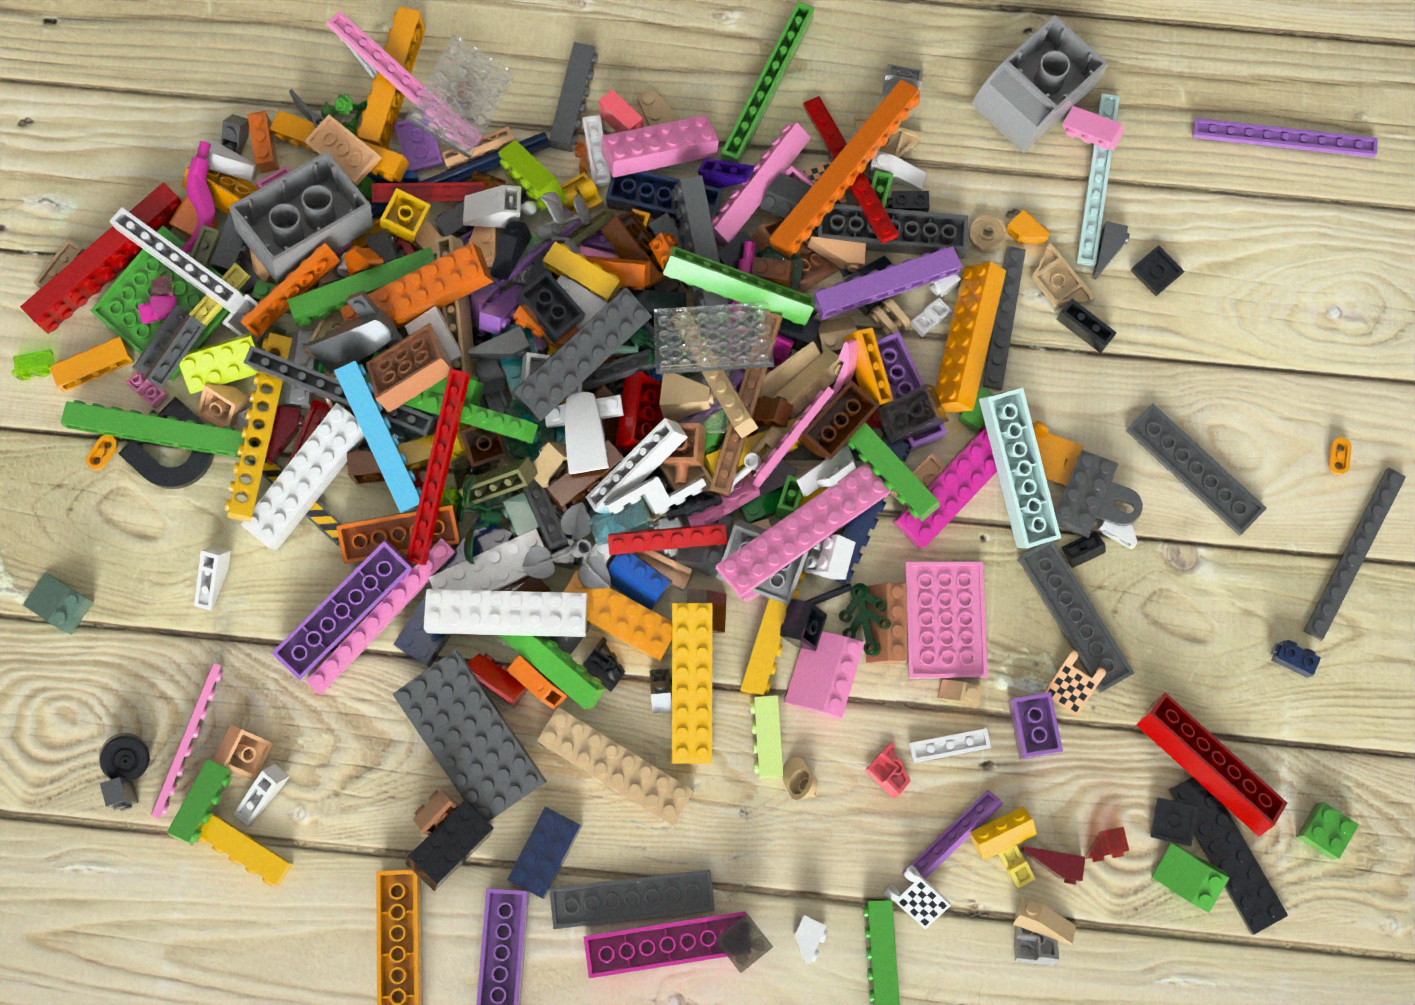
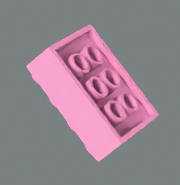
M822 631L816 651L800 649L784 702L841 720L865 642Z

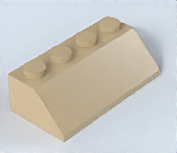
M812 341L765 375L759 398H763V396L772 398L821 354L816 344Z
M827 349L772 397H784L789 404L793 405L789 420L801 414L814 401V398L821 390L825 391L828 387L831 388L835 384L844 364L843 361L838 359V354Z

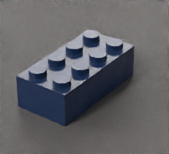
M545 807L507 880L545 899L582 825Z

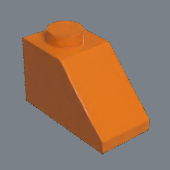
M354 246L350 248L349 252L344 254L349 276L384 263L383 259L370 248Z

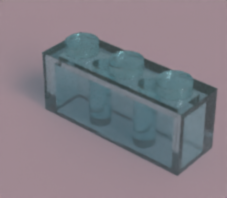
M639 500L633 504L629 503L618 513H599L588 520L598 546L608 543L607 534L641 531L653 526L644 500Z

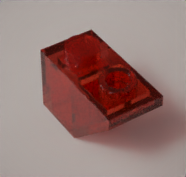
M1124 827L1100 831L1085 854L1086 859L1092 858L1093 862L1105 860L1104 856L1112 855V858L1124 856V852L1129 851Z

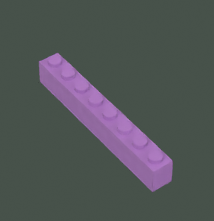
M953 246L949 248L942 247L934 253H924L919 258L907 259L902 264H891L884 270H874L866 276H856L848 282H838L833 287L827 289L826 287L820 288L814 294V305L820 319L823 320L958 274L962 264Z

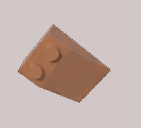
M442 789L433 792L429 797L430 801L428 804L420 806L414 813L416 816L413 820L423 834L430 835L460 806Z

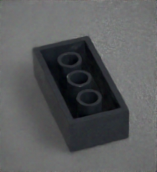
M464 801L408 855L405 864L435 891L491 836L494 827Z

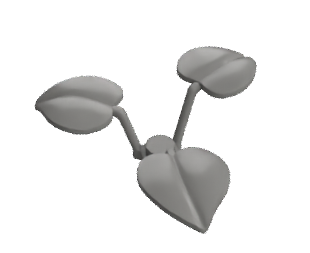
M555 192L544 194L540 199L548 207L553 220L538 226L540 239L544 241L551 238L552 241H565L564 244L571 249L570 251L575 254L580 253L575 241H571L567 237L557 236L560 234L559 226L579 217L584 226L590 223L591 215L583 197L579 194L575 195L574 207L578 214L563 221V205L558 194Z
M583 502L567 509L561 517L560 526L562 532L566 535H572V539L577 541L572 544L571 550L551 558L548 549L536 546L527 552L522 564V569L529 576L545 579L555 572V566L552 561L572 554L577 558L583 557L582 564L584 566L579 569L578 576L580 582L589 589L611 587L610 575L605 563L599 557H589L588 555L591 551V544L583 538L591 532L592 522Z

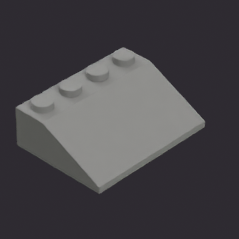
M738 519L734 524L722 561L764 533L766 529ZM809 550L751 591L789 605ZM718 572L716 578L726 581Z

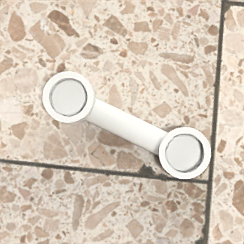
M749 453L744 459L745 467L735 475L730 493L741 479L752 470L756 471L760 467L761 459L757 454Z

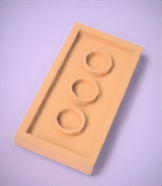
M328 115L304 141L319 155L328 151L356 186L382 159L379 154L331 115Z

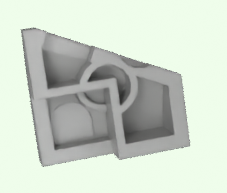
M1015 925V962L1055 966L1059 960L1058 940Z

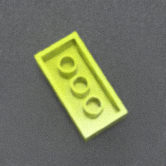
M248 333L189 351L179 366L190 394L202 391L206 384L222 385L260 373L243 364L250 346L259 348L254 334Z

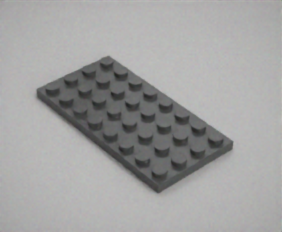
M458 649L452 651L392 694L463 800L487 822L547 782Z

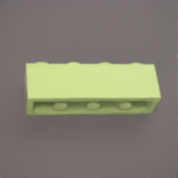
M778 696L754 697V702H750L751 714H755V722H752V734H756L757 741L753 742V753L757 754L758 761L754 762L755 774L759 773V778L783 777Z

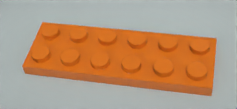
M326 243L318 246L308 259H304L294 272L289 273L286 279L280 285L275 286L266 298L261 299L252 311L247 312L240 322L259 338L290 309L287 299L308 292L341 260Z

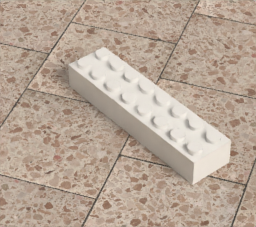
M336 403L256 504L251 522L243 521L241 526L268 548L278 550L347 463V453L358 449L365 440L355 415L344 406Z
M426 589L424 630L426 633L586 637L588 597L587 593Z

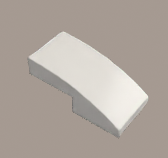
M938 298L911 321V326L923 337L949 315L952 310Z

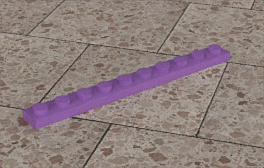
M1195 118L1193 121L1192 138L1375 157L1377 155L1378 138L1201 118Z

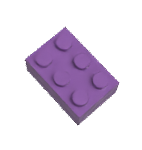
M1051 692L1012 698L1008 701L1020 760L1063 752Z

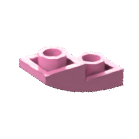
M137 371L126 383L156 409L169 395L160 387L146 380L143 373Z

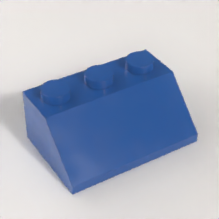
M635 553L617 554L608 569L611 585L633 601L650 610H653L673 582Z

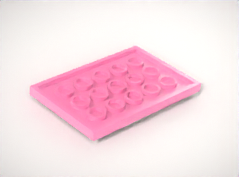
M905 562L908 679L988 678L983 562Z

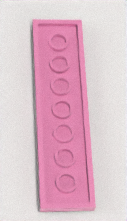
M213 663L152 810L151 816L160 818V815H165L169 803L166 800L168 795L173 796L177 786L174 783L176 776H181L185 767L182 764L184 756L188 758L193 746L189 745L192 738L196 739L200 727L197 726L199 719L204 720L208 708H205L207 700L211 701L214 696L215 689H212L215 682L220 681L223 673L220 670L221 665Z

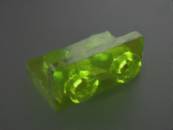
M48 349L13 356L15 370L11 372L14 377L21 381L29 380L35 376H49L51 373L49 367L55 364L53 351Z
M446 485L444 487L441 503L448 499L453 505L458 501V492L453 486L449 487Z

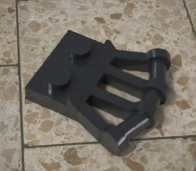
M700 492L694 496L690 494L685 497L686 501L683 503L669 506L666 515L669 521L685 515L689 517L692 516V513L698 511L701 513L713 505H720L721 499L715 493Z

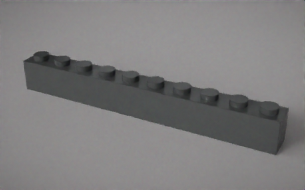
M250 346L243 362L246 367L351 408L337 379ZM403 405L391 412H388L384 407L380 411L383 418H388L390 424L428 438L435 421L433 417Z

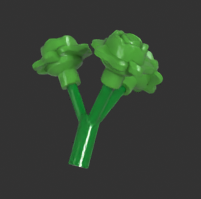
M339 94L338 99H335V108L325 101V106L321 107V114L324 119L328 115H331L333 118L335 115H350V111L357 110L356 116L352 118L351 122L341 123L356 136L358 119L362 110L367 108V100L360 104H353V99L349 98L348 94Z

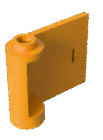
M1036 421L1032 425L1046 480L1066 487L1084 446L1048 433L1046 424Z

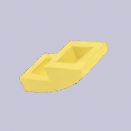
M1017 845L998 854L1018 889L1036 879Z

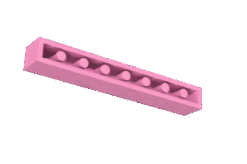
M798 122L788 123L781 129L782 133L772 140V146L764 151L760 156L761 160L753 165L755 169L749 180L741 183L740 187L730 194L729 201L724 203L719 208L720 212L718 215L711 219L715 241L720 246L726 245L733 240L762 202L767 188L780 173L784 174L785 170L811 139Z

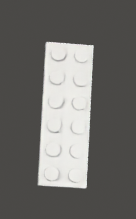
M534 529L473 557L475 564H470L466 560L429 577L433 589L497 591L529 576L522 569L525 556L531 548L536 546L544 547V544L537 529Z

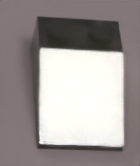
M927 383L876 409L891 444L927 432L949 421L935 388Z

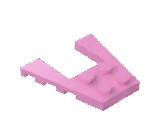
M750 472L741 479L729 496L718 493L722 502L720 505L706 508L701 513L699 511L692 513V516L687 517L689 525L712 524L760 496L759 488L753 484L755 479Z

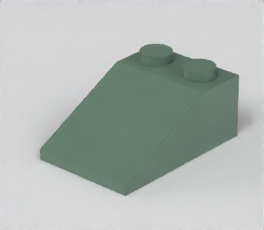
M45 572L23 606L63 632L72 635L94 602Z

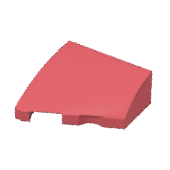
M890 742L866 768L865 772L894 799L901 794L911 780L903 768L904 764L901 758L898 759L894 751L895 744Z

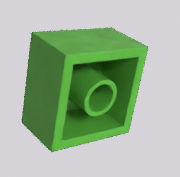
M1320 802L1314 805L1296 837L1329 859H1340L1359 824L1325 802Z

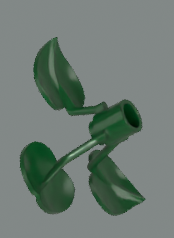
M467 474L463 484V497L460 492L458 494L456 514L458 522H462L463 511L479 514V521H483V524L470 527L465 537V558L470 564H475L472 558L474 530L489 527V524L499 525L501 509L485 507L469 501L471 488L477 475ZM468 505H471V506L476 507V508H479V509H481V510L470 509V508H467V507H468Z

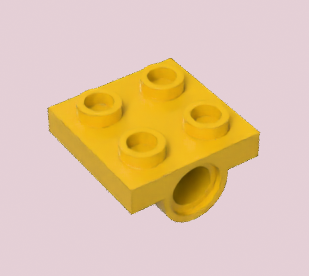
M585 172L560 185L567 200L564 206L574 215L578 214L574 207L575 195L579 194L583 197L589 212L603 204V200L598 194L594 182L590 177L588 178Z

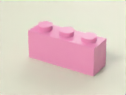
M1072 106L1062 123L1066 135L1072 138H1081L1088 144H1097L1104 150L1110 149L1114 151L1124 134L1122 123Z

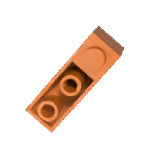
M520 654L507 668L509 673L553 710H556L568 696Z

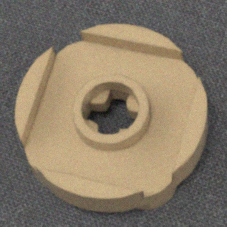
M990 215L977 217L969 229V240L981 253L999 249L1006 236L1004 223L999 218L990 217ZM984 230H987V232H992L990 237L983 235Z

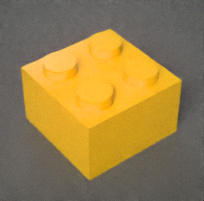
M396 188L380 219V228L414 244L430 214L431 204Z

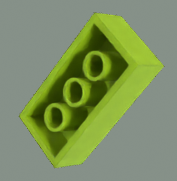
M513 140L498 152L501 158L499 162L507 170L505 174L511 182L514 180L516 186H521V191L524 190L531 201L535 200L536 205L541 211L545 210L551 215L546 204L540 199L548 192L557 193L562 205L567 202L557 178L516 140Z

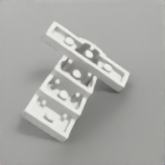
M578 392L567 397L566 404L557 405L545 417L547 428L565 426L569 474L609 468L605 433L601 419L624 415L621 395L596 399L593 393Z

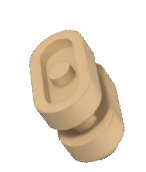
M890 297L885 298L881 302L883 308L876 305L870 310V319L873 323L879 324L882 328V333L886 337L899 332V327L906 330L911 326L907 315ZM887 313L892 317L894 322H892V320L886 315Z

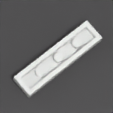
M601 116L582 117L592 180L596 187L610 185V171L601 153V142L604 135Z
M986 728L909 743L912 762L917 763L990 749L991 744Z

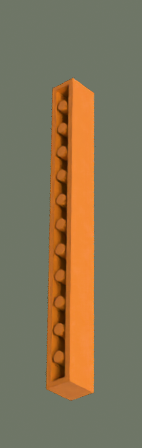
M902 79L897 83L771 235L770 243L772 249L788 258L799 251L803 241L811 236L812 230L821 224L823 217L826 213L831 212L835 202L838 199L840 200L845 190L854 184L858 174L862 173L867 163L876 157L881 146L886 145L890 135L894 134L898 130L899 124L908 118L913 107L916 108L918 106L920 97L917 87Z

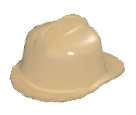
M799 757L790 759L784 766L782 778L792 799L801 800L816 797L818 781L815 775L811 773L803 759Z

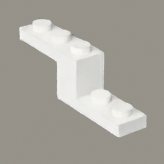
M653 476L605 503L604 507L607 512H614L615 514L622 511L627 503L633 504L641 500V495H643L651 512L661 515L669 510V506L673 504L679 505L686 501L685 497L690 494L694 496L702 492V488L706 486L703 478H696L672 493L667 494L659 477Z

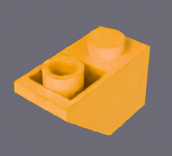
M1024 210L1006 228V233L1018 244H1045L1050 236L1048 229L1036 222L1034 216Z

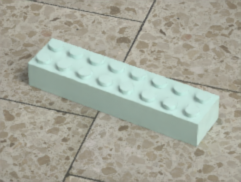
M1012 389L980 398L979 402L1016 547L1027 549L1060 539L1061 535L1024 389Z

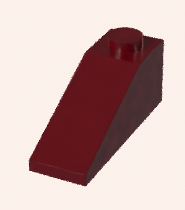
M277 405L267 454L268 465L274 464L298 434L299 427H303L304 416L301 415L299 408Z
M1026 846L1022 847L1021 851L1056 877L1064 879V883L1076 885V881H1083L1084 856Z

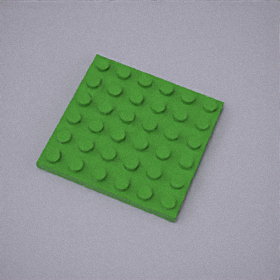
M162 226L157 231L158 234L179 249L185 246V243L165 226ZM142 249L90 311L138 353L142 354L165 319L143 324L138 305L150 302V297L176 296L178 306L190 313L206 294ZM209 264L208 270L222 278L223 275ZM238 290L242 296L245 295L241 290ZM223 307L203 329L189 351L202 348L222 325L221 322L230 313L227 309ZM180 366L176 368L169 378L171 381H174L182 372Z

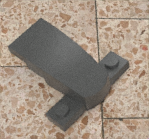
M364 290L348 296L346 300L358 314V318L344 321L341 327L326 331L324 337L310 341L307 345V348L330 374L334 373V370L353 361L358 362L382 346L389 349L404 339L396 330L391 317L385 311L378 308Z

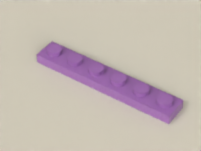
M987 790L910 865H913L919 874L926 879L971 835V831L979 828L1003 804L1002 801Z

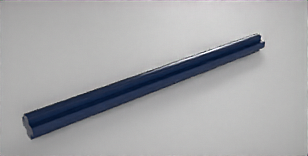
M545 132L518 142L531 155L551 147ZM500 150L418 183L465 182L502 167L499 162L501 158L498 154ZM369 202L371 204L372 219L383 215L389 202Z

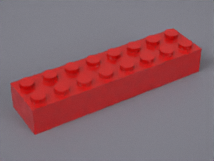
M1166 692L1150 705L1136 726L1258 837L1276 824L1287 805V802Z

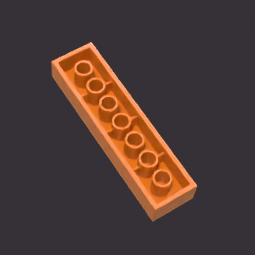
M471 242L367 295L378 308L385 311L391 317L396 330H398L434 306L440 309L494 281L481 248ZM349 304L340 308L344 321L359 317Z

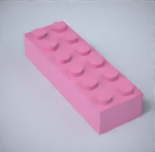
M702 115L603 135L601 153L614 178L717 156L719 139L707 116Z

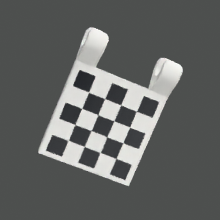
M910 865L904 876L914 883L902 894L899 893L894 885H889L884 895L896 902L926 929L952 903L929 884L913 865Z

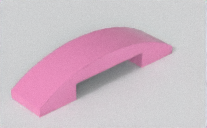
M855 339L844 343L838 357L844 364L834 387L831 388L835 392L826 405L830 404L852 380L858 356L857 340Z

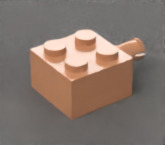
M678 423L687 435V438L662 462L667 467H676L675 484H687V471L689 467H704L706 428L700 423Z

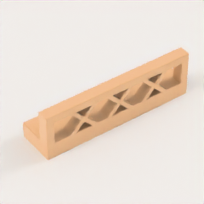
M509 127L482 136V139L477 143L478 146L468 151H465L459 145L442 152L441 156L447 170L507 146L515 140ZM452 154L455 155V156L450 157V158L447 159V156H450V155H452Z
M654 551L635 552L636 555L673 581L671 583L672 586L683 591L685 590L692 576V569Z

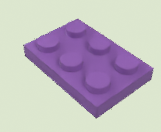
M425 114L393 123L402 154L410 163L407 170L417 173L444 165L430 117Z

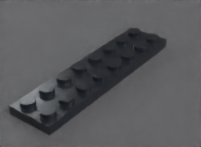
M1194 777L1169 789L1175 801L1199 806L1194 835L1209 862L1227 872L1229 880L1224 888L1251 935L1287 917V912L1226 807Z

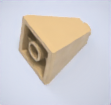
M663 371L659 404L663 418L675 421L710 409L711 404H714L715 394L711 392L710 387L671 371Z

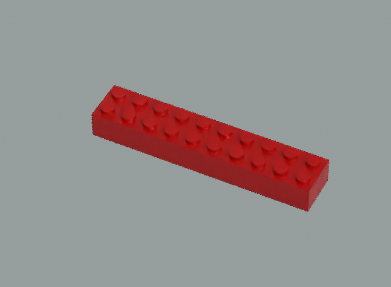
M163 182L130 210L129 213L156 232L162 226L171 230L172 225L169 222L182 201ZM112 226L24 302L20 308L49 334L55 331L65 319L70 318L74 311L84 306L90 297L99 293L106 283L114 280L121 270L126 269L142 248Z

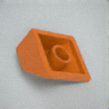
M186 194L169 224L190 239L195 231L198 218L195 207ZM215 213L211 226L214 229H217V213Z

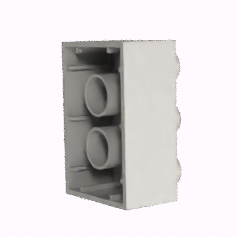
M328 151L230 205L235 230L277 284L283 282L289 273L294 272L304 259H308L314 253L318 246L326 243L334 252L373 229L371 204Z

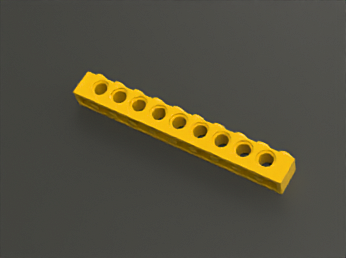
M269 333L268 339L264 338L262 349L269 353H276L279 357L288 360L292 338ZM256 373L254 384L257 385L256 391H252L249 401L253 402L252 409L248 408L245 420H249L248 427H243L241 436L245 438L244 445H239L237 456H241L239 463L235 462L233 474H237L236 480H231L229 492L232 493L231 500L227 499L225 511H228L227 517L251 522L283 383V381L263 373ZM264 387L269 388L271 393H264L261 389ZM264 405L267 410L260 411L257 406ZM260 423L263 425V428L256 429L253 424ZM257 441L259 446L252 447L249 442ZM253 459L255 464L248 465L245 463V460ZM248 477L251 482L248 484L243 483L241 478ZM238 495H244L247 498V500L245 502H240L237 500L236 497Z

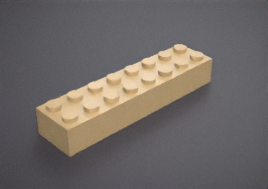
M559 707L537 739V742L671 826H674L694 793L689 787Z

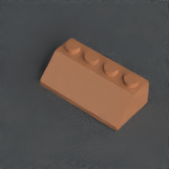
M907 583L868 586L870 594L877 599L885 600L887 608L884 611H879L875 609L873 604L866 601L867 608L881 617L890 619L891 626L889 629L884 630L876 622L870 620L874 641L881 645V651L875 657L866 654V664H905L907 662ZM880 602V603H879V605H878L879 608L882 607L883 602ZM886 620L883 621L882 626L886 625ZM872 644L869 646L868 650H871L873 648Z

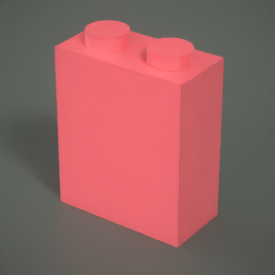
M613 89L599 100L601 118L617 133L643 128V118Z

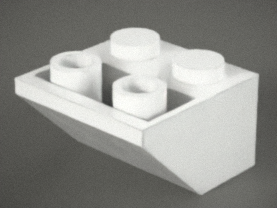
M840 535L828 536L810 549L804 572L830 579L845 580L856 542Z
M805 915L801 916L795 929L794 937L803 962L810 964L811 961L815 962L819 950L816 948L819 942H824L828 931L825 930L826 925Z

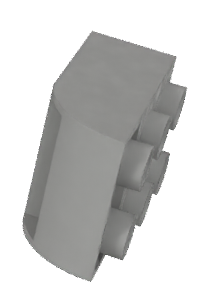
M1054 15L999 65L980 88L971 105L1022 153H1025L1071 110L1072 106H1076L1100 83L1108 62Z

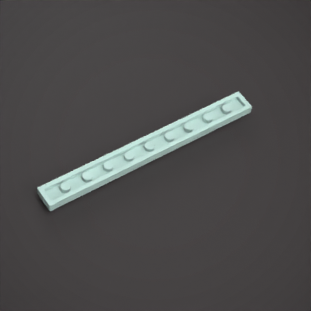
M1102 93L1098 115L1116 121L1120 96ZM1094 143L1076 264L1095 267L1097 261L1112 150H1104Z

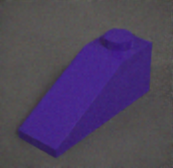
M705 158L698 169L699 176L702 175L704 185L721 189L747 182L755 168L752 165Z

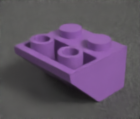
M493 283L471 293L472 321L482 336H485L487 331L479 329L480 311L501 295L500 285Z

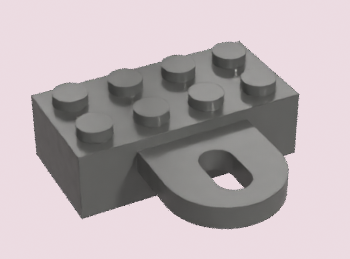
M1081 450L1055 516L1058 527L1089 538L1097 518L1117 526H1128L1136 522L1142 512V500L1134 490L1112 482L1117 471V462ZM1121 501L1131 505L1134 510L1131 513H1126L1114 508L1113 503Z

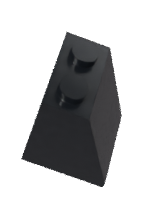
M745 230L718 251L720 263L738 269L739 259H743L744 242H754ZM756 245L754 257L766 258Z

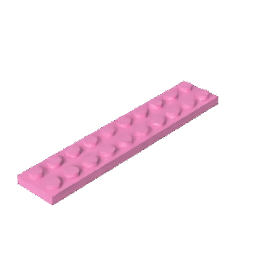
M864 463L839 480L837 486L829 487L718 563L716 570L741 598L889 495L891 491L883 484L884 481L881 477H877L871 471V466L868 463Z

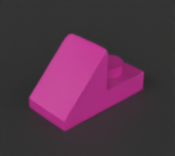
M176 296L150 297V302L138 305L141 322L149 324L166 319L174 306H178Z
M778 333L768 370H774L789 359L792 354L791 350L795 343L794 341Z

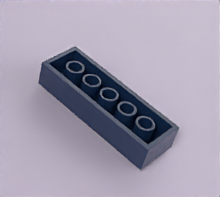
M646 171L611 177L606 195L607 207L627 212L636 209L650 213V216L653 218H659L668 213L670 217L673 216L676 222L680 224V220L676 218L675 209L677 208L676 201L672 199V190L680 179ZM704 185L712 219L719 213L723 189Z

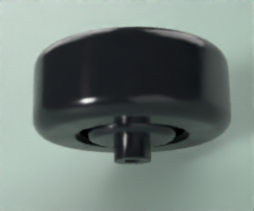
M119 733L110 737L102 745L99 753L100 767L103 773L111 780L122 777L126 778L128 782L134 781L145 773L150 762V753L146 743L139 736L131 733Z

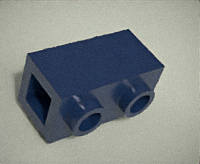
M1284 640L1274 645L1271 654H1273L1271 661L1307 678L1315 674L1321 657L1316 655V652L1307 648L1302 649L1297 646L1296 642L1291 640Z

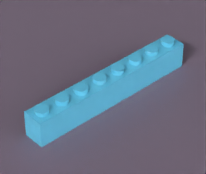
M353 361L334 370L400 513L417 507L422 491L420 487L416 489L414 473L412 470L408 471L405 465L408 463L407 458L397 448L400 445L396 435H391L389 431L391 424L388 418H383L380 412L383 410V407L372 395L374 391L371 382L367 383L364 375H367L363 365H358L356 361Z

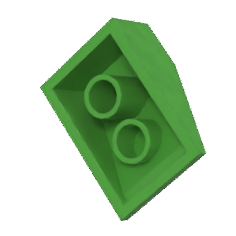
M1172 842L1152 875V878L1210 913L1229 880L1226 871Z

